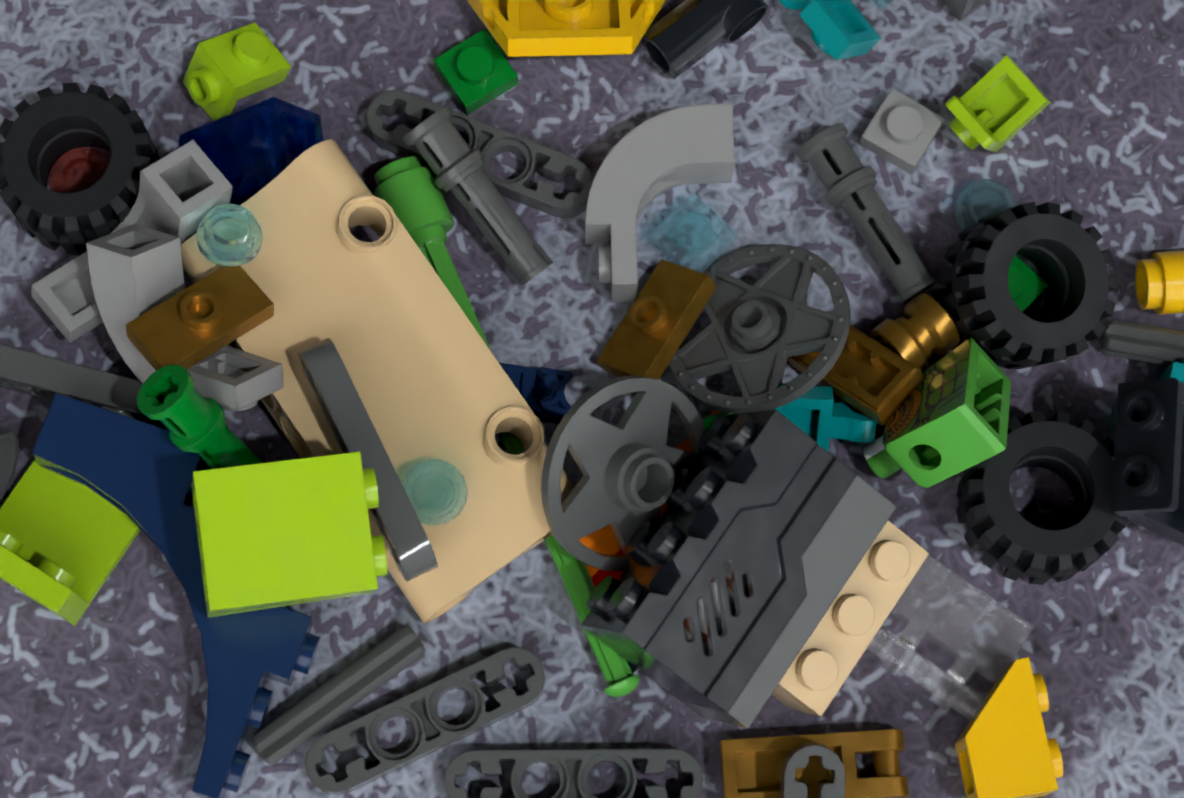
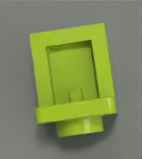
M256 22L199 42L184 75L183 83L195 103L205 110L215 124H220L229 120L237 100L280 84L286 79L292 66Z
M1006 55L963 96L957 97L954 95L945 105L955 115L948 125L971 150H974L980 144L986 150L997 152L1051 102L1012 58Z

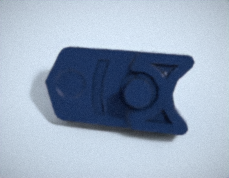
M499 362L540 421L559 424L571 408V405L566 401L564 390L565 385L573 378V374L564 370L545 367L538 369Z

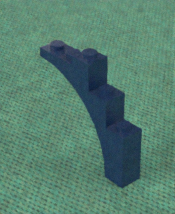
M55 393L32 454L41 467L89 488L125 513L162 552L186 592L201 634L208 681L206 738L192 792L204 798H224L227 790L238 793L251 758V754L241 751L249 726L261 729L273 696V691L263 688L266 678L291 686L296 671L304 674L309 673L320 641L319 636L310 634L313 625L312 616L285 607H277L207 618L194 507H191L193 503L191 485L193 471L209 470L211 468L198 454L184 452L177 448L171 442L169 430Z

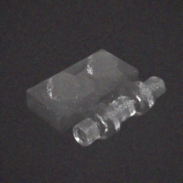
M928 555L890 612L907 625L898 638H895L880 627L867 650L881 658L882 662L879 666L896 677L901 672L930 692L929 700L943 710L950 706L969 720H972L985 699L965 686V682L973 670L994 684L998 682L1034 626ZM924 636L956 657L947 672L914 651Z

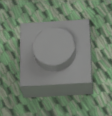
M892 88L862 134L859 145L912 175L941 129L945 118Z

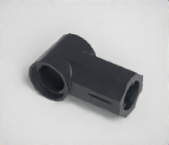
M685 0L650 27L641 39V42L647 49L650 58L664 73L676 79L724 40L727 43H732L752 29L766 14L768 5L764 0Z

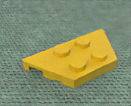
M467 0L508 57L633 54L666 1Z

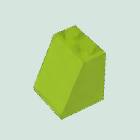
M360 451L193 471L191 487L207 618L373 593L378 589L377 577L387 576V556L382 535L371 536L368 509L378 508L379 506L376 474L373 467L362 468Z

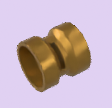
M920 293L905 305L904 317H899L896 320L886 319L870 333L872 339L920 368L921 372L925 370L927 359L931 357L932 353L944 355L960 342L959 332L948 313L937 301L925 293Z

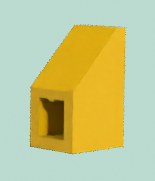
M1029 657L1016 659L1003 670L955 743L966 798H1034L1045 796L1058 790L1056 778L1063 776L1061 751L1055 738L1047 739L1042 712H1047L1049 708L1047 688L1042 674L1032 672Z

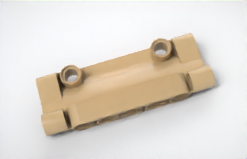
M324 140L305 150L251 198L182 243L183 269L193 284L235 259L274 303L273 317L232 341L228 346L282 363L284 388L262 398L261 401L300 459L343 453L306 377L298 355V351L327 338L333 342L428 537L438 563L437 568L406 581L384 540L387 569L424 624L433 621L464 600L486 579L553 535L542 503L541 478L548 446L544 442V428L540 419L534 414L396 216L393 208L385 200L372 195L335 140ZM357 225L367 226L378 234L379 240L373 242L360 241L351 234L349 229ZM509 432L516 435L522 442L524 453L515 455L504 452L497 445L495 434ZM563 468L560 477L561 504L575 487ZM368 509L371 536L382 535L370 509Z

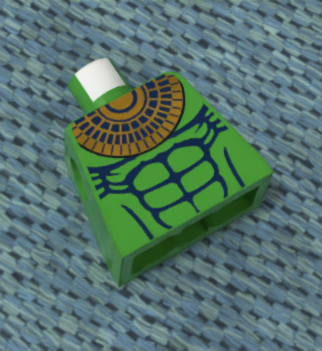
M972 337L922 373L924 381L885 423L884 434L864 447L865 459L877 476L885 479L898 470L903 469L918 486L929 488L1006 450L1011 381Z

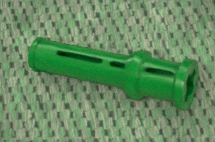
M168 365L152 373L142 384L137 395L139 410L151 420H160L169 429L171 442L180 450L198 454L211 469L262 463L225 424L226 419L222 406L210 397H203L194 388V380L191 374L182 366Z

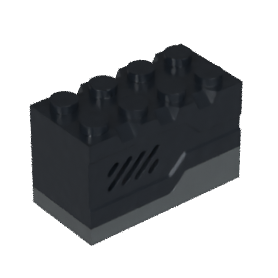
M777 410L730 414L727 418L720 416L708 426L698 443V446L703 451V458L693 472L684 468L674 476V487L666 501L667 510L655 526L650 522H645L634 532L624 549V553L629 556L630 563L618 580L609 575L597 585L586 605L591 611L581 624V626L700 716L747 729L753 723L897 508Z

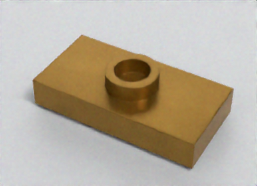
M234 259L126 324L127 338L156 371L168 365H180L187 370L273 317L274 303Z
M661 259L596 360L597 363L606 372L618 377L645 376L659 380L713 295L717 285L707 274Z
M850 325L849 334L841 355L828 374L818 384L823 387H832L834 395L883 426L924 381V377L920 368ZM821 351L791 356L788 361L793 368L802 373Z

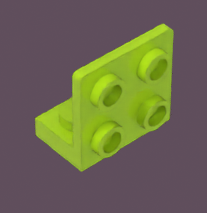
M34 459L0 508V579L76 626L141 530L125 513L89 488L41 467L37 460Z

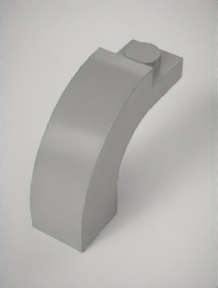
M733 104L690 105L654 116L626 134L613 147L600 165L587 201L585 244H610L598 246L599 283H611V303L634 302L637 298L636 227L642 213L651 201L663 192L681 185L731 183L735 164Z
M192 140L140 171L139 192L135 204L125 220L111 233L136 224L180 237L182 245L191 236L226 215L233 186L196 142ZM87 251L31 285L32 298L69 343L103 323L91 284Z
M133 224L86 243L91 284L101 318L123 360L135 376L144 383L156 370L127 338L126 324L183 291L186 287L183 275L180 237ZM228 345L187 369L194 380V388L203 397H210L217 401L227 411L250 409L258 403V400L284 388L282 363Z

